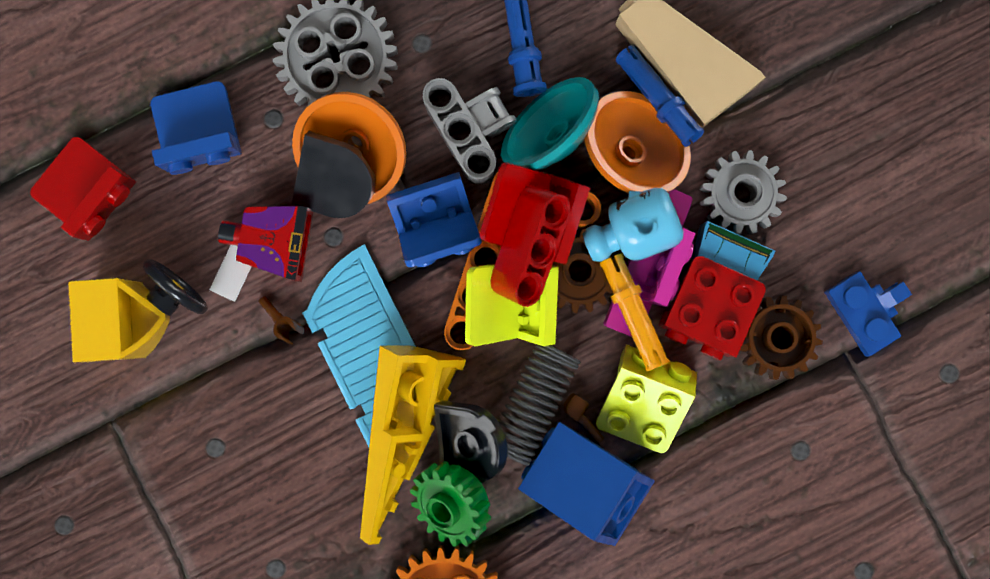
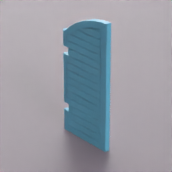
M364 244L346 255L328 272L312 296L308 309L302 313L312 333L322 328L324 329L328 338L318 342V346L349 408L354 409L361 404L366 415L356 419V422L369 447L380 346L394 345L416 347Z

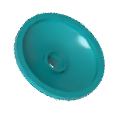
M570 78L555 84L535 98L516 118L517 122L509 128L501 148L503 162L537 171L555 164L571 154L584 140L598 110L599 93L594 84L587 78Z

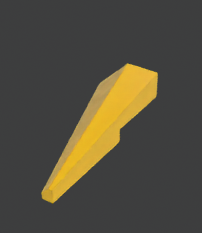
M410 345L380 346L360 539L368 545L380 543L382 537L379 534V530L388 512L394 513L399 504L395 497L404 479L410 481L434 431L435 426L431 423L435 416L434 404L440 401H448L451 392L448 390L449 384L456 370H463L466 359Z

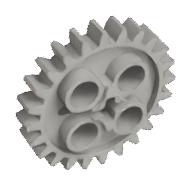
M311 0L312 8L309 10L301 4L297 5L301 14L298 19L287 14L286 18L291 24V28H278V32L285 39V42H275L273 44L278 52L283 53V55L273 58V63L277 67L285 68L279 71L276 76L280 82L289 81L283 88L288 95L298 92L294 102L299 107L309 101V106L318 98L335 92H353L369 98L373 94L382 98L385 97V93L380 85L381 83L393 84L392 77L386 71L397 70L398 66L395 61L388 59V57L397 55L398 50L394 45H386L394 40L395 37L393 31H383L388 25L385 17L374 20L377 14L374 6L363 11L364 3L362 0H356L352 6L349 0H340L339 3H335L334 0H326L325 4L320 5L318 0ZM345 25H353L357 28L354 36L349 39L338 37L339 30ZM316 38L321 41L316 51L312 53L303 52V45L307 40ZM362 43L368 44L367 48L360 49L358 47ZM334 50H338L340 53L341 61L334 63L332 60L331 52ZM363 59L370 62V67L366 73L356 75L351 72L352 65L356 61ZM306 64H315L309 70L304 69ZM330 73L334 75L331 86L324 89L316 87V80L321 74Z

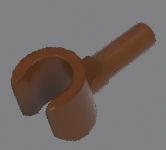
M266 296L259 300L260 305L275 323L273 327L274 335L293 345V342L288 337L289 331L293 328L295 331L304 334L303 326L279 313Z
M571 393L563 405L564 411L583 426L597 444L601 443L604 440L603 435L590 419L583 415L590 404L575 393Z

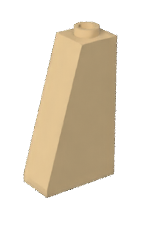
M627 0L619 8L621 13L615 24L630 45L637 47V50L676 97L680 96L686 103L684 105L685 109L702 128L757 87L766 78L760 70L663 0Z

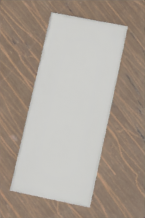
M230 245L210 287V291L235 302L252 266L236 261L238 246Z

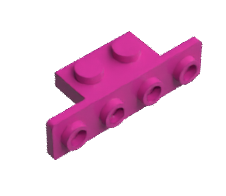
M674 189L668 194L683 226L693 199L691 196ZM683 228L684 236L677 246L643 260L634 261L628 259L627 268L634 284L640 285L642 293L639 295L648 314L652 304L667 307L669 301L676 296L680 285L678 278L683 265L692 256L694 249L692 242L696 233ZM612 301L604 320V326L632 337L619 305L614 304Z

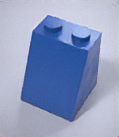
M559 422L556 428H551L542 441L543 449L537 459L531 461L530 465L525 467L521 476L523 481L518 489L591 540L616 546L655 480L572 428Z

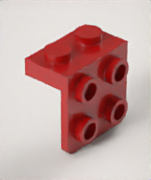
M74 137L30 190V195L64 222L60 228L70 236L90 241L92 237L96 236L103 229L106 219L114 209L127 199L130 189L136 181L86 141L79 137Z
M507 162L503 163L496 177L480 230V238L489 243L502 245L519 195L526 187L537 185L564 195L570 202L569 219L554 258V262L566 264L590 187L544 172Z
M697 256L692 260L670 311L663 313L658 326L667 330L665 337L683 345H686L689 339L702 345L701 353L721 361L723 356L737 357L764 297L766 287L755 279L703 256Z

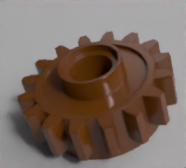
M582 229L579 238H574L567 263L562 264L553 261L552 266L559 267L557 296L559 300L557 308L561 309L566 303L571 304V313L574 314L578 312L580 305H584L588 313L592 312L593 301L595 300L602 306L606 305L607 300L603 294L605 292L613 294L603 268L599 264L601 262L593 261L583 238L585 229ZM579 261L588 267L589 276L586 281L576 282L570 277L569 266L571 263Z
M784 295L778 296L775 304L770 296L762 299L763 308L759 306L740 351H746L748 354L742 361L744 365L757 364L754 374L762 376L768 370L769 379L778 380L782 371L786 379H793L794 369L800 372H807L809 369L806 362L809 359H818L814 349L815 346L822 345L823 340L816 338V331L821 329V324H813L810 318L814 314L813 310H806L804 312L801 310L802 301L794 300L788 305L787 296ZM777 327L781 328L786 336L785 343L780 348H776L771 341V334Z

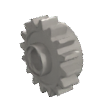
M751 150L747 151L742 159H740L737 151L731 152L728 157L729 163L720 157L715 161L718 171L709 168L704 175L710 182L703 183L699 189L706 193V199L700 202L701 206H708L711 211L706 218L708 220L716 218L720 221L718 226L722 228L730 226L732 227V232L738 235L741 234L743 227H745L749 235L757 233V223L763 229L771 226L768 215L771 217L780 216L782 212L775 205L787 199V196L778 193V188L784 186L786 181L775 180L774 175L780 168L775 166L768 169L765 166L768 157L765 155L757 161L753 160L754 154ZM737 184L744 185L749 190L750 199L748 203L741 202L736 198L734 190Z

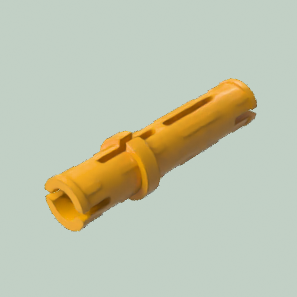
M618 254L613 259L610 257L599 264L603 268L614 295L611 296L614 304L619 305L644 362L646 372L670 361L669 358L667 359L639 295L642 293L640 285L634 284L623 259V254Z

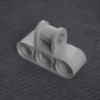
M444 78L433 79L425 85L422 96L430 118L465 177L475 184L489 182L496 172V157L487 141L517 122L516 117L509 115L499 98L501 92L498 87L491 88L464 103L457 89L449 80ZM444 91L451 96L450 102L444 107L432 105L430 99L436 92ZM459 123L467 125L471 130L469 136L464 140L453 139L449 132L454 125ZM476 156H483L489 160L490 167L484 173H474L468 167L470 160Z

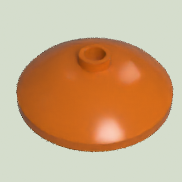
M618 91L608 94L598 101L595 119L584 138L592 162L611 184L626 193H629V191L643 192L655 187L663 188L670 193L683 182L689 171L691 161L690 146L684 147L667 123L659 121L656 117L657 111L643 94L632 91Z
M353 92L330 93L311 103L298 118L292 138L293 154L297 167H299L304 136L308 131H312L349 143L363 153L362 156L368 162L371 170L374 171L376 178L375 191L368 204L383 198L400 180L406 163L405 139L395 118L377 101ZM352 136L360 138L362 146L355 145Z

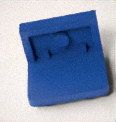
M216 81L152 98L150 105L161 147L160 149L152 150L155 166L171 175L190 172L193 170V166L205 163L208 165L223 164L231 160L230 157L242 154L227 90L221 82Z
M459 172L386 195L407 267L429 266L442 257L452 254H466L482 243Z

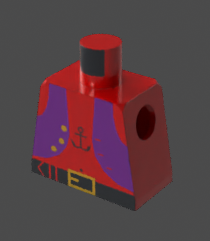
M303 206L245 207L242 223L224 220L221 222L218 242L238 246L236 261L290 280L302 282L314 212L308 207Z

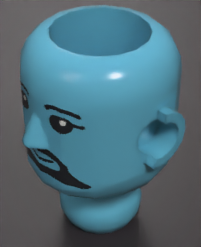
M657 187L643 192L629 191L628 198L609 206V224L604 226L592 225L583 232L588 252L592 260L597 262L610 258L611 254L618 250H621L625 257L630 260H643L677 246L684 236L682 225L670 195L663 188Z

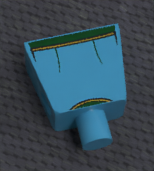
M707 221L701 224L698 230L691 262L695 257L703 256L758 280L774 256L775 250Z

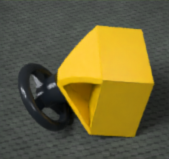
M148 259L143 263L145 273L156 284L151 291L142 282L118 278L70 281L68 285L73 362L146 358L160 342L169 324L170 316L179 308V304L196 314H204L208 310L207 303L181 277L153 259Z

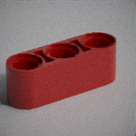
M537 185L528 186L521 192L491 275V288L495 293L523 307H530L539 300L570 215V202L564 195Z

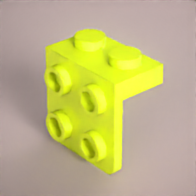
M495 264L475 266L467 271L465 341L467 344L480 346L516 338L541 346H549L556 343L559 267H551L541 297L530 307H523L492 290L490 280Z
M626 344L620 357L617 376L597 417L596 426L602 431L655 452L665 453L669 449L695 399L697 372L681 362H669L646 372V367L638 349Z

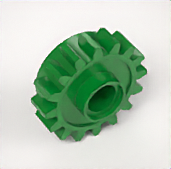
M444 461L439 466L436 463L431 464L414 478L413 481L416 485L410 489V493L417 498L411 502V505L421 512L417 516L418 521H426L429 524L427 532L431 533L434 530L438 532L440 542H444L449 538L453 547H456L461 542L464 546H468L486 531V524L491 520V516L488 514L491 505L485 488L470 471L459 465H449L447 461Z

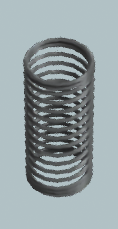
M535 344L536 348L540 350H532L536 356L546 362L533 357L528 358L530 362L546 372L530 365H524L525 369L545 381L526 373H520L523 378L543 390L520 380L517 381L518 385L542 399L519 389H513V392L538 407L509 396V400L538 417L505 404L506 408L535 425L501 412L502 416L524 427L533 434L500 419L497 420L499 424L531 442L529 443L504 432L505 437L526 449L523 450L507 443V457L527 466L532 461V458L529 456L535 455V452L530 447L539 448V444L533 439L543 440V436L537 431L547 432L546 427L539 422L549 425L551 421L544 415L555 416L554 412L546 406L554 409L559 408L557 403L547 397L558 401L563 400L559 394L551 389L561 393L567 392L564 387L551 379L565 385H570L569 380L554 371L574 377V373L556 362L575 370L578 369V364H581L580 360L551 345L541 346Z

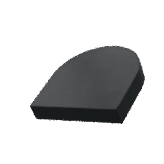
M308 131L304 136L291 205L308 207L312 212L332 218L351 217L359 213L371 200L376 186L375 173L362 156L363 153L355 146Z
M440 401L434 404L440 465L444 461H447L449 465H459L475 475L481 483L497 476L506 464L508 448L505 434L496 418L486 409L473 404Z

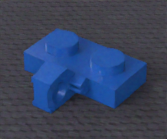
M861 271L824 292L864 356L870 357L902 336L891 318L898 314L894 306L912 295L904 281L900 284L896 282L885 290L882 289L880 284L871 288Z

